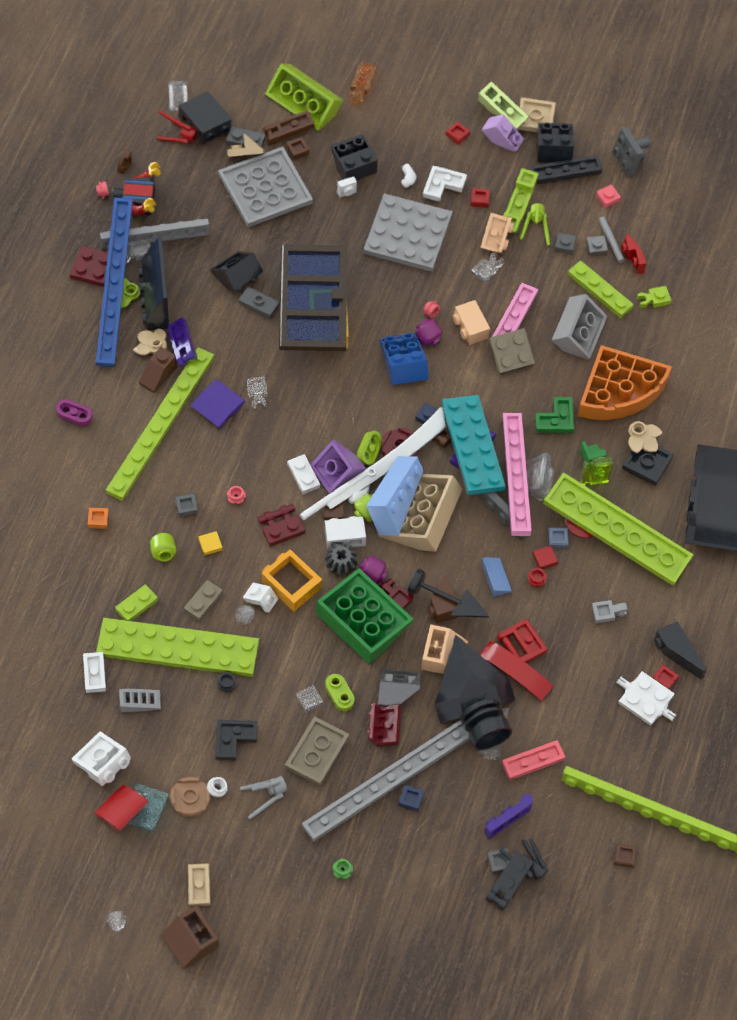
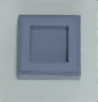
M548 528L549 546L551 545L552 548H568V528Z

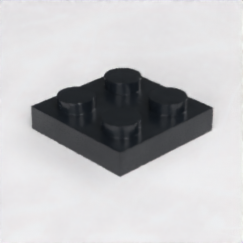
M659 446L657 452H647L643 449L639 453L631 451L622 469L656 486L674 454Z

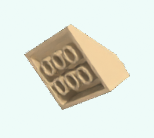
M422 474L399 536L379 534L378 536L417 550L436 552L462 491L455 477L452 475Z

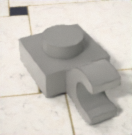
M611 600L592 603L596 624L615 621V615L619 617L627 615L626 603L612 605Z

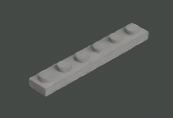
M196 219L193 221H180L171 224L130 229L128 246L153 243L158 237H162V241L209 235L208 219ZM110 231L100 233L102 249H109Z

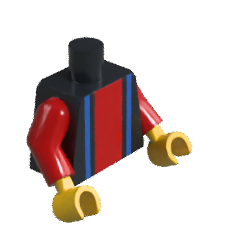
M152 162L149 165V169L144 173L126 179L124 189L114 188L113 199L114 197L132 199V214L135 216L142 214L152 215L154 211L153 206L156 205L154 201L155 177L153 176L161 174V171L158 169L160 165Z

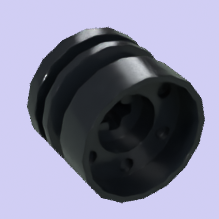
M485 699L476 702L460 715V720L465 730L469 732V739L475 750L483 751L494 748L505 742L512 735V728L508 720L503 717L504 712L500 708L499 701L496 699Z

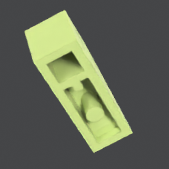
M490 82L479 93L478 101L495 116L504 114L516 130L529 118L493 82Z

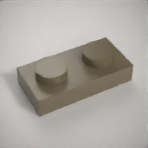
M206 580L186 604L184 612L200 622L223 594V590Z

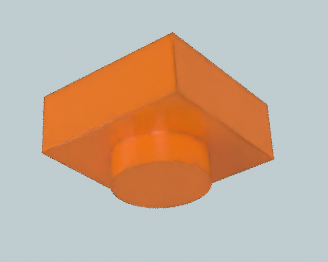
M89 508L88 528L107 529L108 508Z

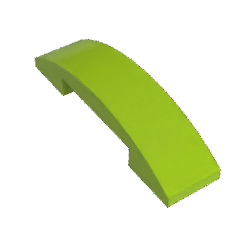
M523 168L518 176L507 210L503 215L504 217L512 218L511 222L514 223L512 233L515 234L526 213L539 173Z

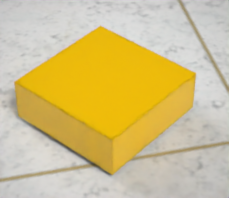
M217 531L198 536L204 556L223 551Z

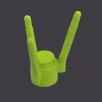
M536 203L531 206L519 239H523L530 219L536 224L543 221L547 246H550L547 214L544 213L545 207L542 204Z

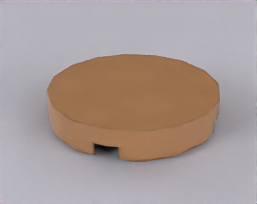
M182 778L171 789V806L176 813L182 816H198L206 811L210 804L211 794L207 790V785L199 778Z

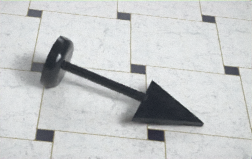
M418 569L413 575L408 587L409 594L416 595L422 587L458 604L450 617L489 618V615L469 590L459 600L425 584L426 573L422 569Z

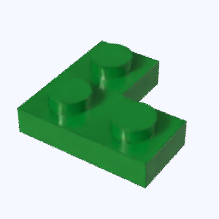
M554 397V413L535 414L536 433L574 432L572 397Z

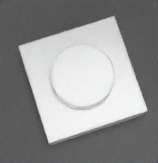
M355 177L337 182L339 197L350 196L356 193L357 181Z

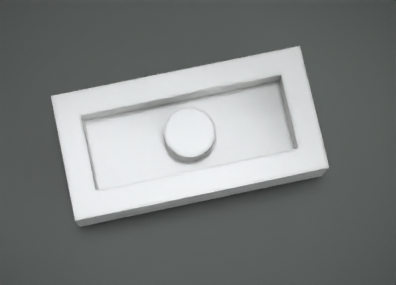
M305 454L287 461V465L303 495L320 488V483Z
M103 652L83 654L86 693L106 691Z

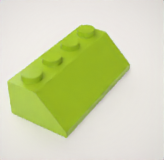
M280 64L265 93L295 115L308 110L317 130H321L336 116L344 101L291 64Z

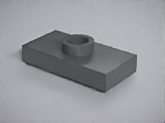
M250 287L246 288L238 300L239 304L268 318H271L279 307V301Z

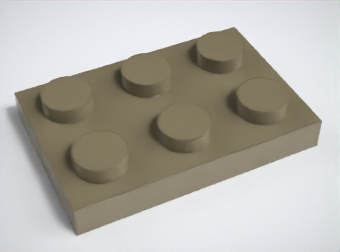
M314 716L287 760L285 768L321 786L349 739V734Z

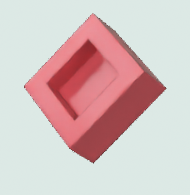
M609 185L596 192L597 198L605 208L621 200V196L613 185Z

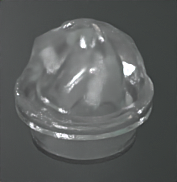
M246 605L236 608L235 617L237 622L243 624L250 623L255 617L253 608Z
M124 910L107 913L108 919H106V922L111 929L119 931L125 926L127 916H124Z

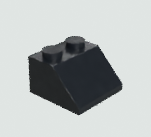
M242 251L236 252L210 269L211 273L227 290L233 291L243 289L245 287L244 284L257 280L259 278L258 275L263 273L255 254Z

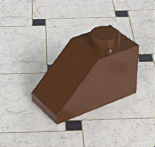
M160 347L149 359L139 384L155 393L177 368L176 355Z
M443 576L436 589L455 597L448 577ZM435 593L432 595L428 611L430 617H434L436 624L458 618L450 617L458 604Z

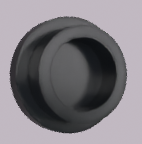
M229 672L222 673L217 678V686L221 691L230 692L237 685L236 677Z

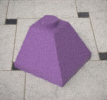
M332 440L310 464L329 494L366 470L354 453L335 440Z

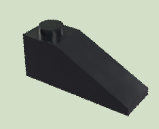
M678 621L657 630L654 638L656 647L659 650L661 649L666 657L699 679L704 678L707 669Z

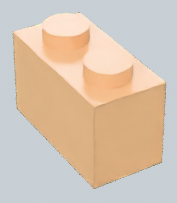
M476 300L455 307L453 321L455 325L460 327L463 340L466 339L468 345L489 339L490 327Z

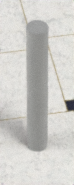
M600 217L598 221L618 263H623L625 258L605 217Z

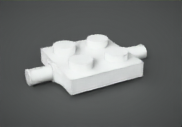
M643 671L631 683L622 676L618 679L617 684L626 689L618 704L650 726L662 715L671 720V722L675 719L676 714L667 709L668 703L674 697L672 691Z

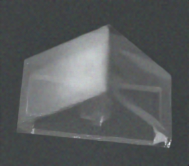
M169 80L170 110H178L179 105L187 101V80Z

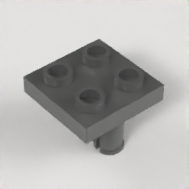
M624 127L619 132L612 153L627 177H632L635 175L641 159H645L646 151L644 148L650 147L651 140L648 136L635 139L628 127Z

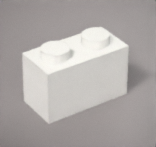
M352 516L346 519L332 518L326 520L325 537L327 550L329 547L334 548L335 543L341 546L343 542L345 547L350 545L352 548L366 546L363 517Z

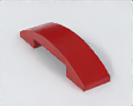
M491 640L479 654L493 667L498 668L523 686L528 693L541 702L554 687L527 663Z

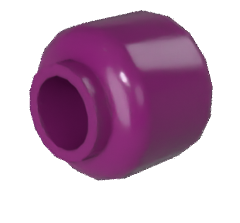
M425 319L416 326V336L424 346L432 345L434 347L442 340L440 337L443 334V330L435 320Z
M375 556L365 557L359 566L375 583L378 581L383 582L388 574L385 571L386 563Z

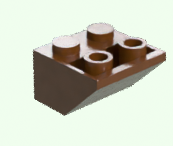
M197 906L179 915L161 934L183 969L219 948L218 937Z

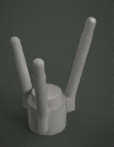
M282 776L240 787L241 791L247 789L256 791L267 788L270 795H275L250 814L248 819H252L276 800L283 798L282 793L287 791V786Z

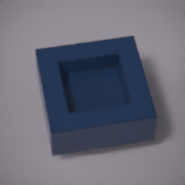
M425 403L415 416V420L424 424L438 409Z
M405 785L399 806L418 812L424 791Z

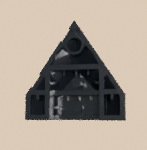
M455 635L451 653L449 654L440 683V690L435 700L440 723L459 719L463 711L469 706L485 699H496L501 706L516 700L510 680Z

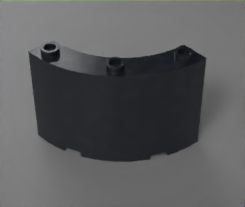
M697 444L693 475L696 476V480L691 481L685 543L737 551V450Z

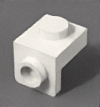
M252 583L243 596L247 603L260 605L267 613L271 611L278 600L277 595L270 586Z

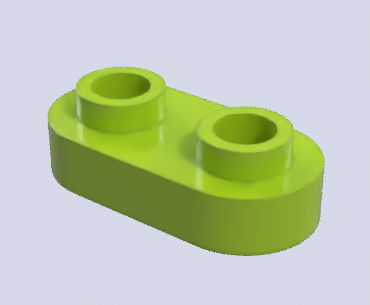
M377 431L367 432L358 449L357 457L364 466L375 462L381 448L382 437Z
M339 674L328 676L325 687L336 708L340 711L351 710L354 706V695L345 679ZM338 681L339 684L334 685L332 682ZM346 697L348 700L343 701L341 698Z

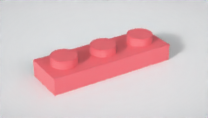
M558 740L506 758L502 760V766L510 781L565 761L566 757Z

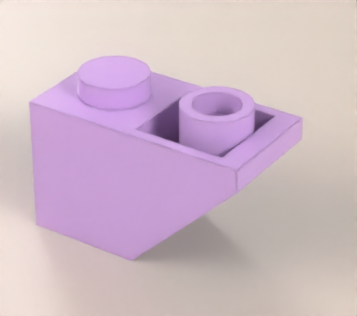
M504 114L490 117L482 129L483 133L492 143L513 152L518 150L524 140Z

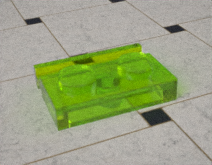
M598 457L589 463L585 460L580 479L581 484L585 486V483H590V485L608 483L613 466L612 457Z

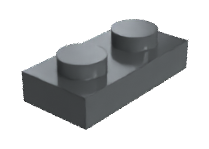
M236 127L230 128L226 140L227 145H242V148H245L244 134H246L260 147L263 146L265 134Z

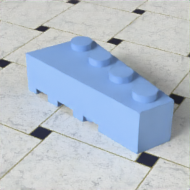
M398 456L366 505L379 535L399 536L423 474V468L418 457Z

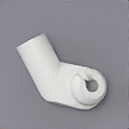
M405 164L402 167L405 179L401 183L405 188H408L414 184L416 174L409 164Z
M370 484L362 490L353 493L348 498L349 503L354 504L364 494H369Z

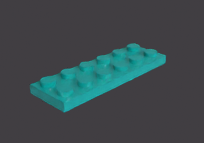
M479 395L442 399L441 404L444 409L467 495L504 491V479Z

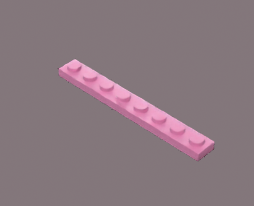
M503 413L502 421L511 536H531L522 413Z

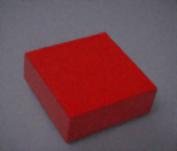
M457 121L446 131L445 135L459 145L470 136V130Z
M472 188L471 206L488 208L490 190Z
M551 545L533 551V557L540 569L558 564Z
M662 665L652 678L670 690L678 680L679 675L665 665Z

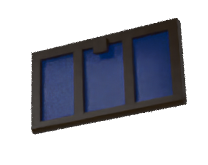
M282 245L279 349L346 351L347 246Z

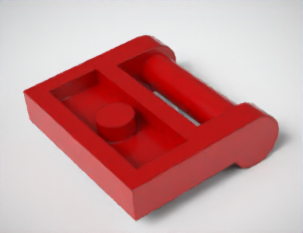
M527 619L509 627L496 636L498 641L502 642L509 652L525 663L544 655L548 650ZM513 635L526 655L520 656L510 641V636Z

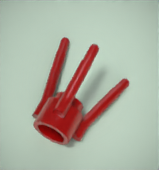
M162 111L158 112L160 115L171 120L172 123L181 127L180 136H182V139L157 136V140L181 142L186 145L188 141L194 142L197 131L194 128L185 125Z

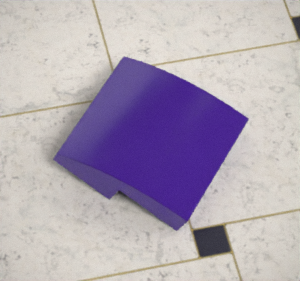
M216 379L199 395L191 407L221 429L231 415L235 416L245 403V400Z

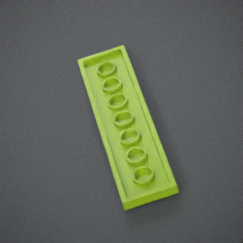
M564 472L543 501L544 505L672 586L694 555Z
M103 618L96 652H103V656L106 658L218 673L229 672L233 675L253 677L259 638Z

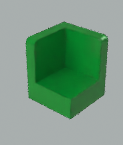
M585 441L581 442L579 451L587 469L605 464L607 457L605 449L600 450L597 444L587 446Z

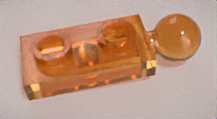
M364 62L359 63L351 84L350 100L353 103H361L364 98L363 94H368L377 70L376 65Z

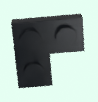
M217 720L216 760L236 761L237 742L257 743L258 721Z

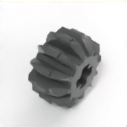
M344 542L341 546L335 543L334 548L329 547L328 553L325 555L326 567L330 568L331 574L337 571L338 576L341 575V572L348 575L349 570L354 571L355 565L358 563L357 553L352 551L351 545L345 547Z

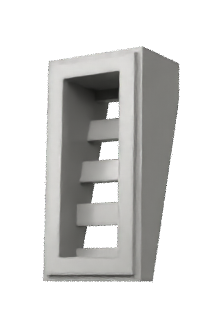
M119 689L121 713L161 710L160 690ZM151 696H154L155 704L150 703ZM138 697V703H134V698ZM142 697H146V704L142 703ZM126 698H130V703H126Z

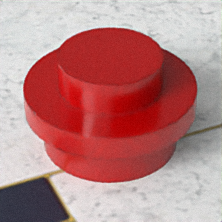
M535 568L528 573L527 580L530 585L541 587L546 583L547 575L542 569Z

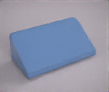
M482 558L481 565L493 597L511 593L512 590L500 558Z

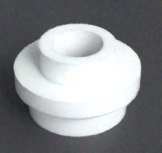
M221 777L212 778L207 784V790L214 797H222L227 792V783Z

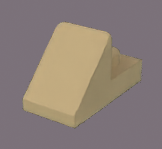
M244 134L245 148H242V145L231 146L232 149L227 150L228 157L265 153L264 149L246 134Z

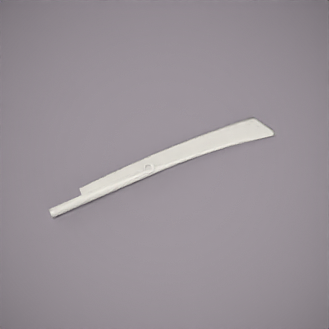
M440 407L415 433L389 454L300 514L301 519H307L326 505L330 509L351 497L353 493L362 490L386 474L398 456H411L446 428L443 407Z

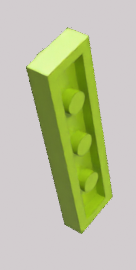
M581 260L568 270V276L620 319L633 308L634 304Z

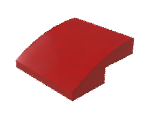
M122 784L94 814L98 819L107 822L111 828L120 831L148 803V800L133 789Z

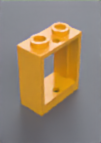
M291 550L280 554L272 565H267L262 571V583L270 586L277 597L293 612L322 589V579ZM289 562L310 580L293 595L272 577Z

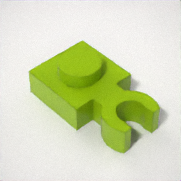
M666 286L649 289L648 294L639 293L637 295V300H645L640 302V308H646L649 304H652L653 308L670 305L672 301Z

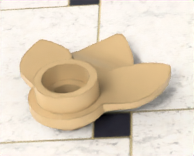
M159 328L154 333L147 330L138 333L140 344L133 351L136 354L145 356L150 353L155 354L160 347L166 349L165 331Z
M640 421L632 423L628 430L630 435L628 444L631 450L635 453H639L641 449L647 452H657L658 443L656 438L662 434V431L652 424L645 425Z

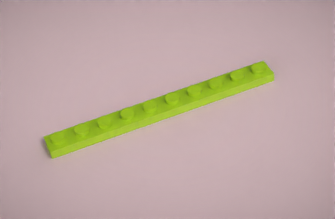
M199 347L196 349L197 358L189 360L108 485L106 494L121 501L125 499L214 360V354Z
M565 767L561 781H564L568 786L579 787L588 794L601 796L607 802L618 803L627 810H635L644 817L655 818L664 825H672L679 828L683 833L694 834L703 841L714 842L720 848L731 849L737 853L736 834L571 767Z

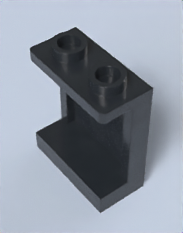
M208 91L179 105L178 117L181 121L185 119L189 121L200 134V142L202 144L210 142L214 138L230 131L231 117Z

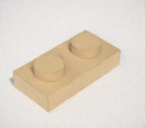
M189 864V907L210 906L209 864Z

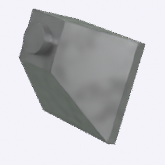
M381 668L378 704H382V706L400 705L420 689L421 672Z

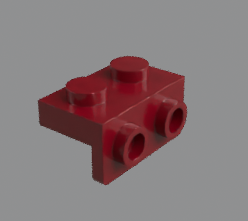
M371 703V710L369 711L370 729H368L369 740L377 747L398 745L400 740L401 707L399 705L380 707L377 703Z

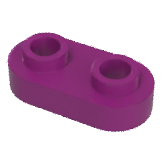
M61 400L56 405L57 415L61 419L79 426H86L92 421V411L84 405L70 400Z

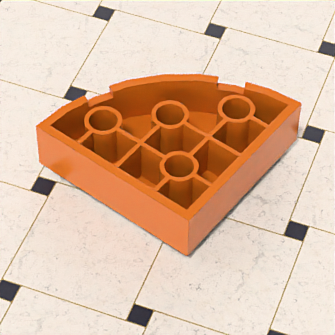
M601 345L579 406L578 417L592 420H612L638 413L653 403L663 392L670 378L672 366Z

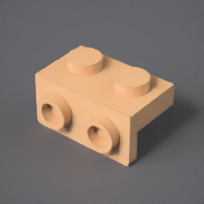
M490 213L480 248L500 254L502 250L506 251L509 240H506L507 233L512 232L514 225L511 222L512 218Z

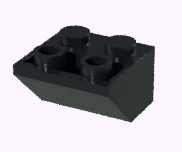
M538 123L537 161L559 162L573 159V124Z
M363 134L331 145L337 171L342 180L351 177L359 180L377 173L378 159Z

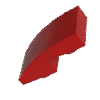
M625 235L624 243H621L622 253H625L626 260H632L633 268L636 267L637 274H644L646 260L643 252L630 235Z

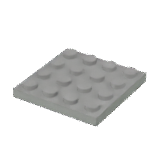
M283 147L218 170L219 177L248 228L313 204L312 196Z
M384 193L363 249V254L433 272L453 211Z

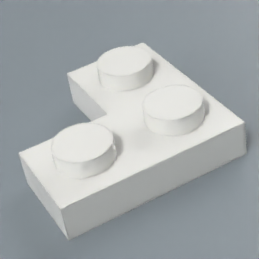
M433 166L423 191V197L440 202L444 188L462 192L467 174Z

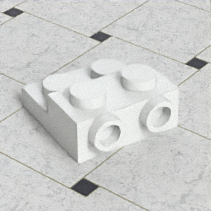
M99 732L72 758V761L75 765L86 771L91 779L103 786L106 782H112L115 774L120 769H125L129 765L131 757L126 748L102 732Z

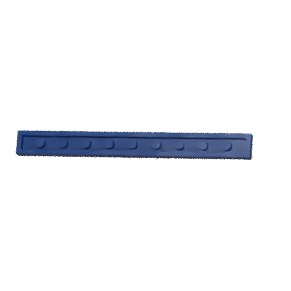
M114 197L96 365L115 367L133 200Z

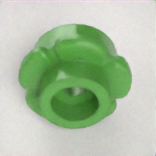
M340 859L334 863L333 873L337 878L347 879L350 877V873L353 872V866L348 860Z

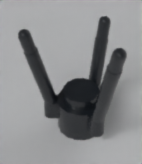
M529 838L532 849L526 840H522L534 861L533 866L527 873V877L531 878L533 876L535 880H538L548 873L549 870L546 868L547 865L543 861L534 840ZM499 848V851L511 860L512 855L503 848Z

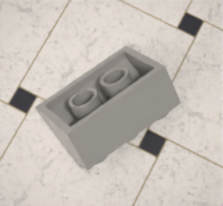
M587 294L570 297L552 341L563 352L588 360L591 358L607 315Z

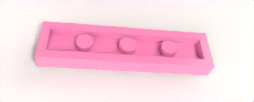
M521 283L492 337L519 329L538 294V289Z

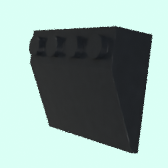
M158 237L141 259L142 267H138L139 278L143 277V282H140V292L144 293L145 296L141 297L142 308H146V312H142L143 323H147V330L168 329L167 326L169 325L162 237Z

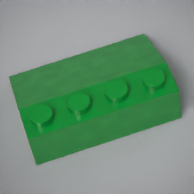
M360 568L317 601L315 614L369 665L380 657L414 620Z

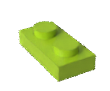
M145 584L117 605L115 611L125 621H132L158 601V597Z

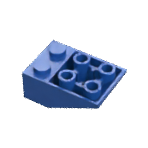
M416 333L387 336L380 339L388 376L392 385L429 379L427 358Z

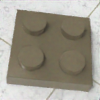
M525 328L489 338L499 374L535 364Z

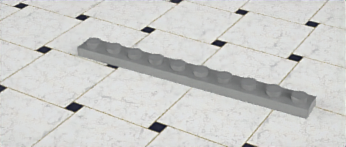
M461 720L303 822V829L313 842L469 741V732L465 730Z

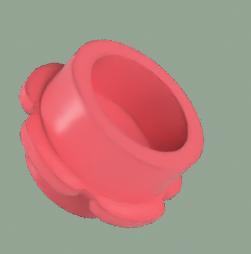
M99 181V185L96 186L98 196H102L105 199V196H109L106 182L101 183Z
M436 301L428 302L424 306L426 317L434 318L440 311V306Z
M239 486L231 487L227 492L228 501L232 504L242 503L246 497L245 491Z

